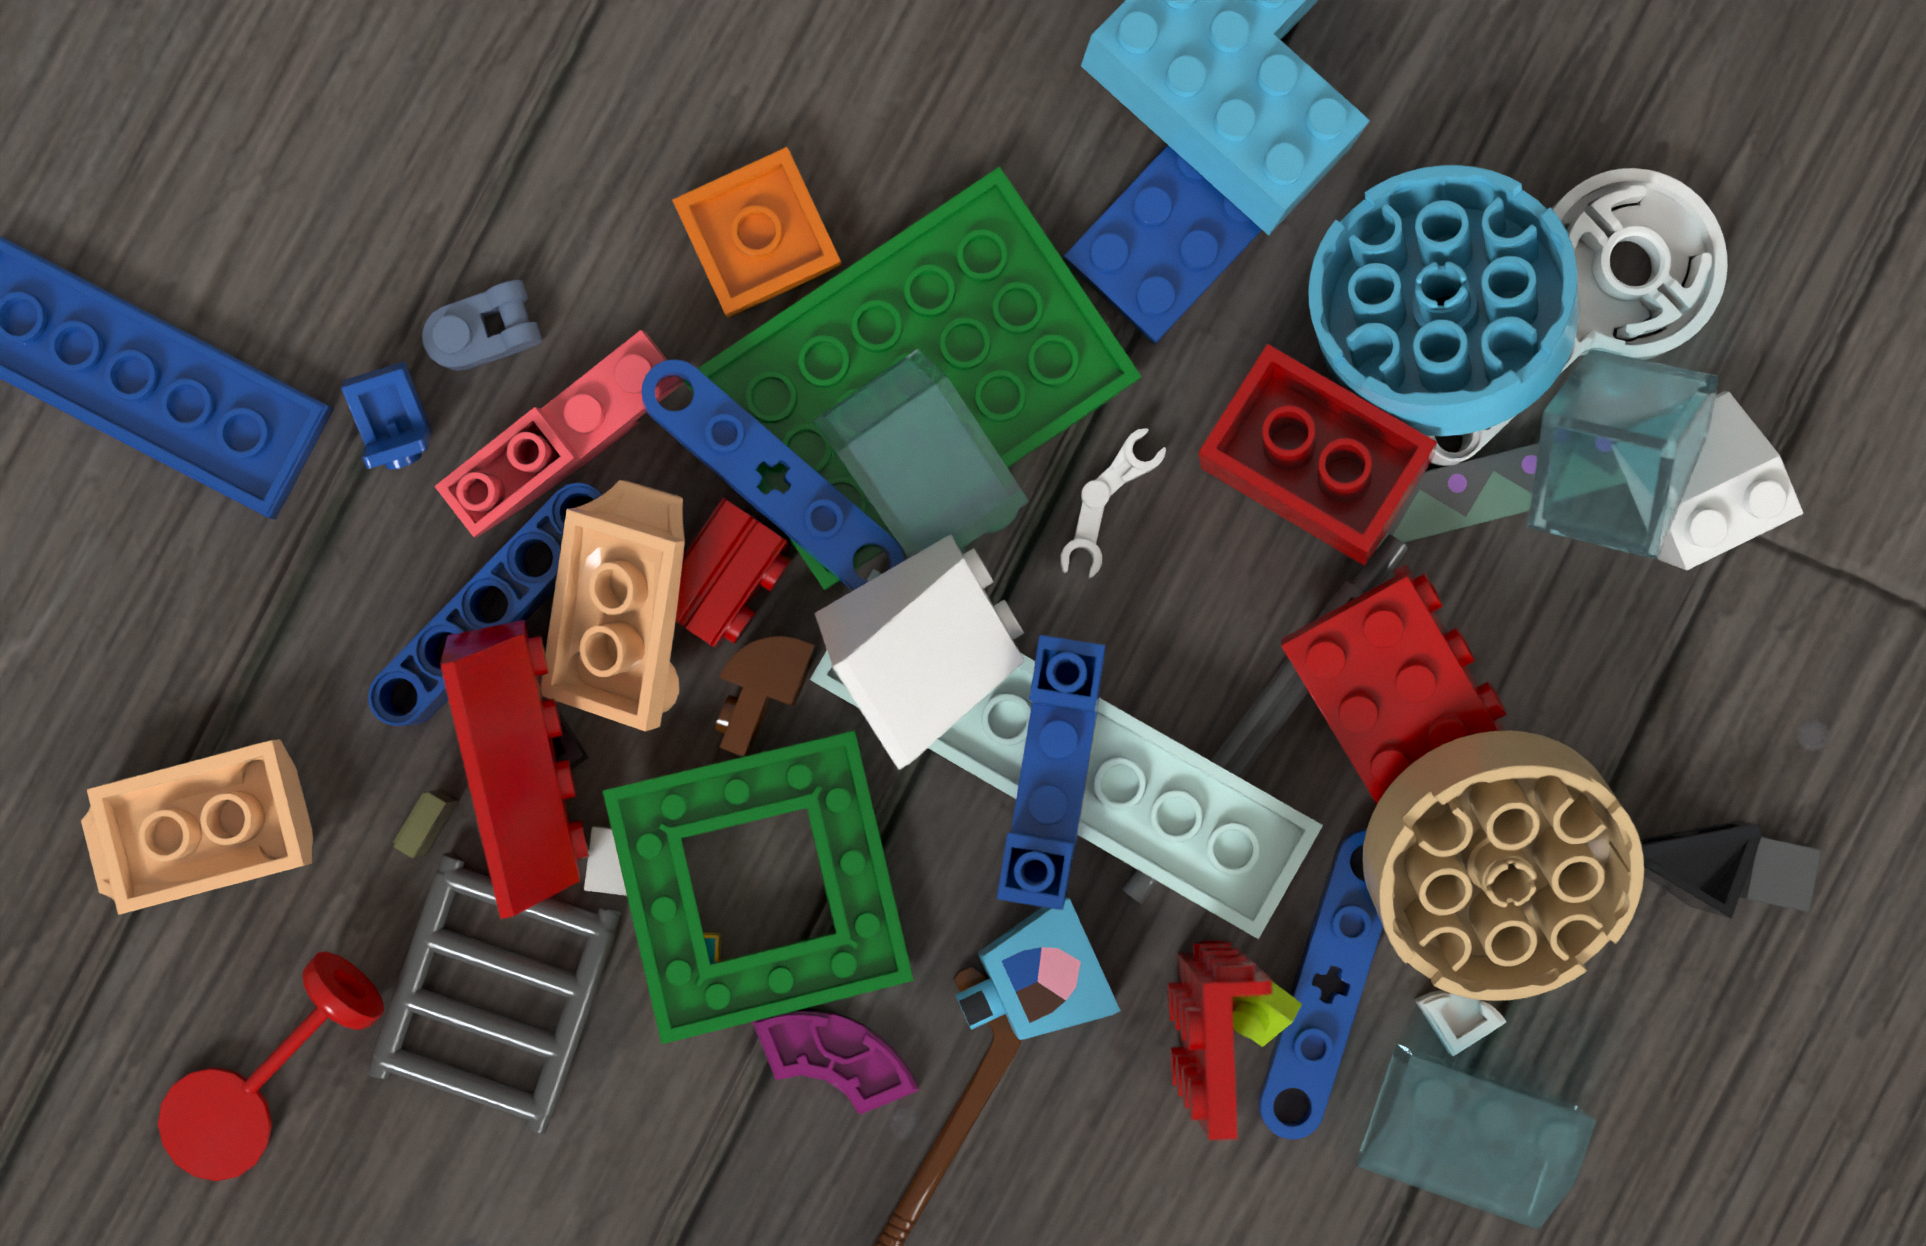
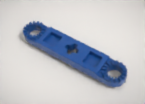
M666 360L649 370L642 384V402L649 416L823 567L832 572L849 589L854 591L869 582L859 577L853 567L854 554L862 546H878L879 549L884 550L886 556H888V570L904 561L902 549L892 536L696 367L682 360ZM666 377H682L691 386L693 400L685 409L670 411L658 403L655 397V390L659 382L663 381ZM778 463L784 465L788 470L784 481L790 487L789 490L784 494L777 489L771 490L767 495L762 493L758 489L762 477L756 471L757 468L762 464L770 469L776 467Z
M1363 829L1349 833L1340 841L1335 851L1327 882L1325 881L1290 993L1291 996L1302 1003V1006L1293 1023L1276 1037L1268 1070L1259 1093L1258 1109L1262 1120L1274 1134L1285 1139H1300L1310 1135L1318 1128L1323 1119L1383 928L1367 890L1365 880L1357 878L1352 872L1350 865L1353 852L1364 844L1366 830ZM1330 966H1337V977L1346 983L1345 989L1342 993L1332 992L1328 1000H1321V989L1312 984L1313 978L1316 973L1326 975ZM1288 1088L1300 1089L1308 1097V1111L1297 1122L1292 1121L1288 1123L1287 1121H1281L1274 1113V1101L1277 1095Z

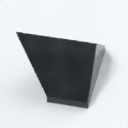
M1733 821L1642 838L1640 842L1644 857V876L1692 908L1732 919L1762 837L1760 826L1756 823Z

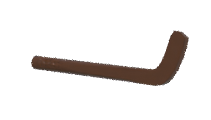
M973 966L960 970L953 978L960 992L988 979ZM1005 1014L988 1022L993 1032V1040L894 1209V1214L890 1216L889 1223H886L883 1232L878 1237V1241L873 1246L904 1245L905 1239L911 1233V1229L915 1226L984 1106L1019 1050L1022 1040H1019L1014 1034Z

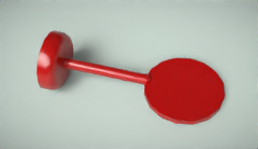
M327 951L318 952L311 958L302 972V981L305 991L310 1000L316 1005V1008L248 1078H245L236 1071L211 1067L192 1071L172 1085L161 1103L158 1128L162 1145L177 1166L194 1177L220 1181L236 1178L259 1162L269 1146L272 1129L268 1103L259 1089L327 1018L343 1027L360 1030L372 1026L384 1012L383 999L377 988L351 962Z

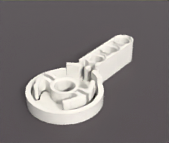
M1637 168L1617 169L1597 174L1583 181L1552 207V210L1566 228L1573 245L1578 277V329L1571 354L1562 371L1581 355L1616 362H1635L1659 356L1680 346L1693 337L1713 315L1720 302L1726 283L1728 267L1727 250L1716 217L1702 198L1688 186L1671 176L1652 170ZM1637 203V205L1635 206H1627L1611 211V208H1614L1616 206ZM1623 241L1636 243L1648 254L1652 272L1649 280L1644 285L1629 286L1620 282L1614 276L1610 267V254L1617 243ZM1689 258H1693L1691 259L1690 271L1687 280L1685 282L1684 287H1682L1681 284L1686 275ZM1614 329H1617V335H1616V337L1619 338V339H1615V338H1614V336H1613V331H1614ZM1659 329H1662V330H1663V331H1661V332H1659V333H1657V334H1655V335L1648 336V337H1644V338H1638V339H1636V340H1634V341H1631V342H1625V341H1623V340L1633 339V338H1635V337H1637V336H1640V335H1645V334H1648V333H1652V332H1654V331H1656V330H1659ZM1514 417L1496 426L1463 434L1462 445L1457 453L1445 451L1437 443L1430 465L1442 468L1469 459ZM1428 436L1436 441L1435 436Z

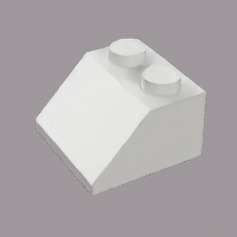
M1723 391L1610 447L1628 484L1627 488L1658 560L1684 570H1689L1804 514L1780 455L1730 392Z

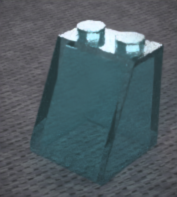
M918 348L813 421L908 559L950 534L953 536L961 552L964 553V547L982 534H992L1008 526L1016 518L1017 510L1029 502L949 378Z
M1590 349L1543 413L1527 527L1657 559L1708 437L1719 376Z

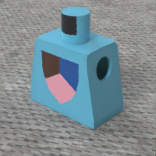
M1068 897L1065 899L1063 910L1041 907L982 948L978 955L989 979L955 994L971 1030L1005 1014L1014 1034L1019 1040L1097 1020L1121 1011Z

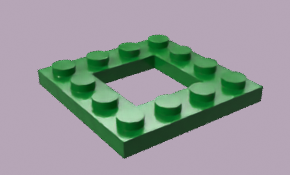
M855 731L603 790L661 1045L914 981ZM806 808L835 932L710 963L681 838Z

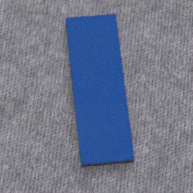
M0 236V379L244 506L276 520L334 408Z

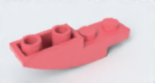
M640 330L544 407H534L435 485V488L473 537L482 535L555 487L639 424L637 419L646 413L642 402L644 378L652 367L667 359L645 331ZM666 377L663 381L659 382L655 390V397L658 403L684 383L681 377Z

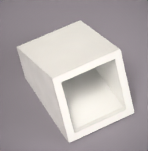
M951 534L815 613L834 670L898 769L905 767L915 760L1025 662L1014 642L1015 638L1024 634L1005 599L996 605L992 604L983 588L994 583L981 558L974 548L963 554Z

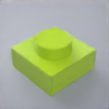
M1272 982L1273 994L1232 997L1233 1029L1240 1035L1252 1039L1261 1047L1265 1046L1293 1023L1302 1006L1301 1002L1274 982Z

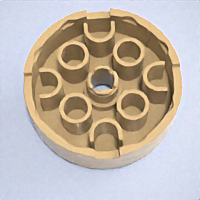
M1490 731L1458 738L1437 747L1412 763L1394 780L1379 800L1367 827L1363 845V872L1367 890L1389 941L1405 964L1408 962L1417 971L1430 978L1433 986L1446 992L1476 1000L1502 1001L1527 998L1563 986L1585 973L1587 969L1584 963L1597 954L1609 940L1615 944L1619 941L1630 924L1639 904L1644 879V857L1638 833L1629 815L1595 767L1582 755L1559 741L1542 735L1520 731Z

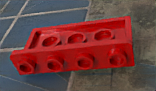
M1406 564L1394 570L1395 577L1281 639V647L1376 804H1378L1394 780L1426 753L1465 736L1490 731H1505L1498 719L1506 716L1507 712L1489 681L1478 686L1467 665L1475 662V658L1466 640L1457 627L1446 632L1435 613L1436 610L1444 606L1433 584L1425 573L1414 577Z
M1196 941L1192 943L1193 952L1177 953L1178 982H1168L1167 985L1169 1020L1174 1021L1175 1030H1180L1181 1046L1170 1047L1172 1086H1177L1178 1097H1183L1184 1108H1189L1190 1119L1199 1121L1209 1140L1238 1139L1232 997L1273 994L1272 979L1243 952L1239 951L1238 948L1231 947V941Z

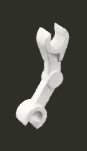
M1138 429L1131 433L1111 466L1096 480L1088 482L1083 487L1081 492L1082 505L1074 540L1070 541L1063 548L1060 555V566L1064 573L1068 571L1070 553L1077 548H1084L1092 555L1093 563L1089 570L1088 578H1092L1099 571L1102 565V553L1096 542L1104 506L1109 501V497L1123 484L1158 467L1165 457V447L1150 461L1143 462L1134 456L1133 444L1143 438L1149 429Z

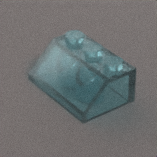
M1396 1044L1356 1165L1539 1230L1576 1183L1597 1120L1577 1106Z

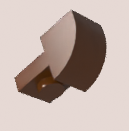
M774 636L756 640L741 648L730 658L719 678L743 688L739 698L728 695L715 727L716 731L724 733L719 748L743 757L750 755L771 698L791 706L796 705L818 646L796 638Z

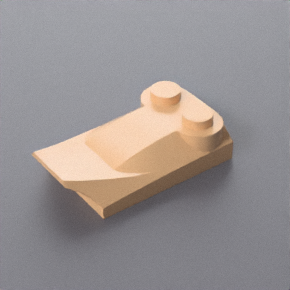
M619 480L610 490L597 499L582 506L566 510L545 653L549 674L542 675L540 687L543 697L555 698L558 702L643 731L660 727L662 713L668 711L675 704L679 694V678L675 667L670 662L685 543L683 498L681 496L630 481Z
M280 739L262 742L87 789L90 808L81 820L99 893L115 901L118 915L312 864L313 834L300 780L292 758Z

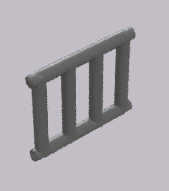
M446 852L443 854L439 868L435 872L374 1046L367 1074L374 1078L389 1079L392 1073L524 1118L526 1119L524 1127L534 1133L545 1134L550 1119L554 1115L622 914L616 909L602 907L599 908L598 913L551 897L519 913L588 937L576 973L445 929L443 927L456 892L497 906L491 877L464 868L465 860L453 853ZM434 953L566 997L567 999L555 1034L423 989L422 987ZM413 1013L546 1058L534 1094L401 1049Z

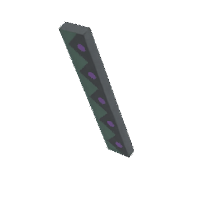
M1701 402L1426 471L1377 549L1389 534L1405 543L1628 486L1610 447Z

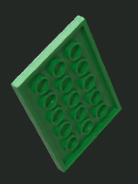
M1000 167L697 368L892 536L897 543L1134 385L1142 377ZM684 380V382L693 394V390L689 385L688 381ZM778 463L776 467L770 469L762 464L757 468L756 471L762 477L758 486L762 493L767 495L771 490L777 489L784 494L789 490L790 487L784 481L788 471L784 465ZM790 538L825 591L841 581ZM862 546L854 554V570H858L882 554L884 550L879 549L878 546Z

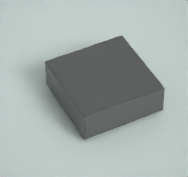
M1761 837L1740 898L1810 912L1822 850Z

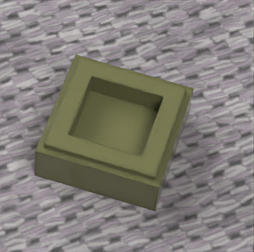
M442 789L423 792L393 841L395 843L394 848L412 859L427 855L460 800Z

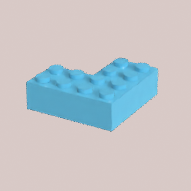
M1125 0L1091 35L1081 64L1083 69L1268 236L1352 148L1370 122L1365 115L1281 41L1319 0Z

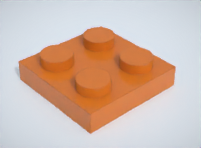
M788 147L672 199L727 318L842 266Z

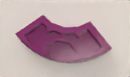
M804 1008L752 1022L776 1080L800 1075L825 1080L846 1094L859 1115L919 1091V1086L911 1070L898 1052L875 1031L852 1018L834 1012Z

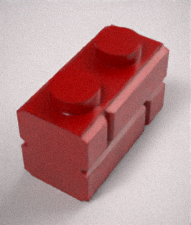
M723 497L683 555L675 621L715 648H720L725 639L736 644L756 615V612L748 608L760 588L763 586L771 592L790 567L792 560L785 556L784 553L791 544Z

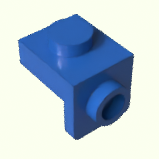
M405 361L343 380L342 392L365 444L362 458L366 468L370 469L385 464L387 469L392 470L408 466L422 457V452L428 449L432 428Z

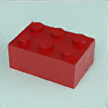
M1267 344L1199 450L1198 455L1201 469L1366 566L1433 460L1437 441Z

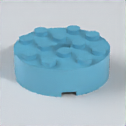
M1441 165L1420 168L1391 177L1364 193L1365 200L1353 208L1340 222L1335 220L1318 247L1310 273L1308 292L1312 323L1325 365L1333 381L1426 436H1453L1481 431L1511 419L1527 409L1549 389L1563 370L1571 354L1578 329L1579 298L1576 258L1569 235L1559 217L1551 207L1546 209L1537 199L1522 190L1520 182L1495 171L1471 166ZM1442 297H1453L1446 300L1443 306H1439L1438 302L1435 301Z

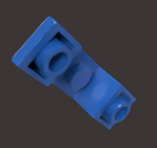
M1039 635L1029 701L1032 702L1012 828L1011 832L1007 833L997 894V899L1058 910L1064 909L1094 737L1106 645Z

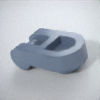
M512 280L498 284L486 292L439 308L426 320L422 332L423 346L429 357L444 368L454 371L469 370L530 349L542 343L543 339L537 322L529 321L524 303L529 298L522 280ZM500 313L506 330L491 336L485 318Z

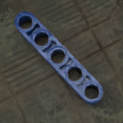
M578 482L568 484L558 490L375 677L368 693L369 707L375 717L383 723L393 726L416 725L430 719L449 700L441 665L436 656L437 644L441 638L451 633L457 634L520 620L526 621L555 591L566 510L570 509L573 503L580 498L589 497L595 500L604 493L589 484ZM544 542L552 550V566L542 576L533 577L525 568V554L533 545ZM499 588L507 597V612L499 621L490 623L481 614V599L489 590ZM404 679L414 685L418 696L415 707L406 715L398 712L392 702L393 689L397 683Z

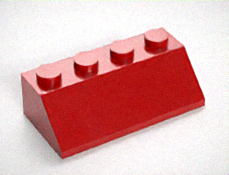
M525 620L447 635L440 664L500 919L513 917L579 882V859L590 857L583 821H570L566 799L576 797L569 759L557 761L552 738L562 736L555 698L543 700L538 676L549 674L541 636L529 638Z

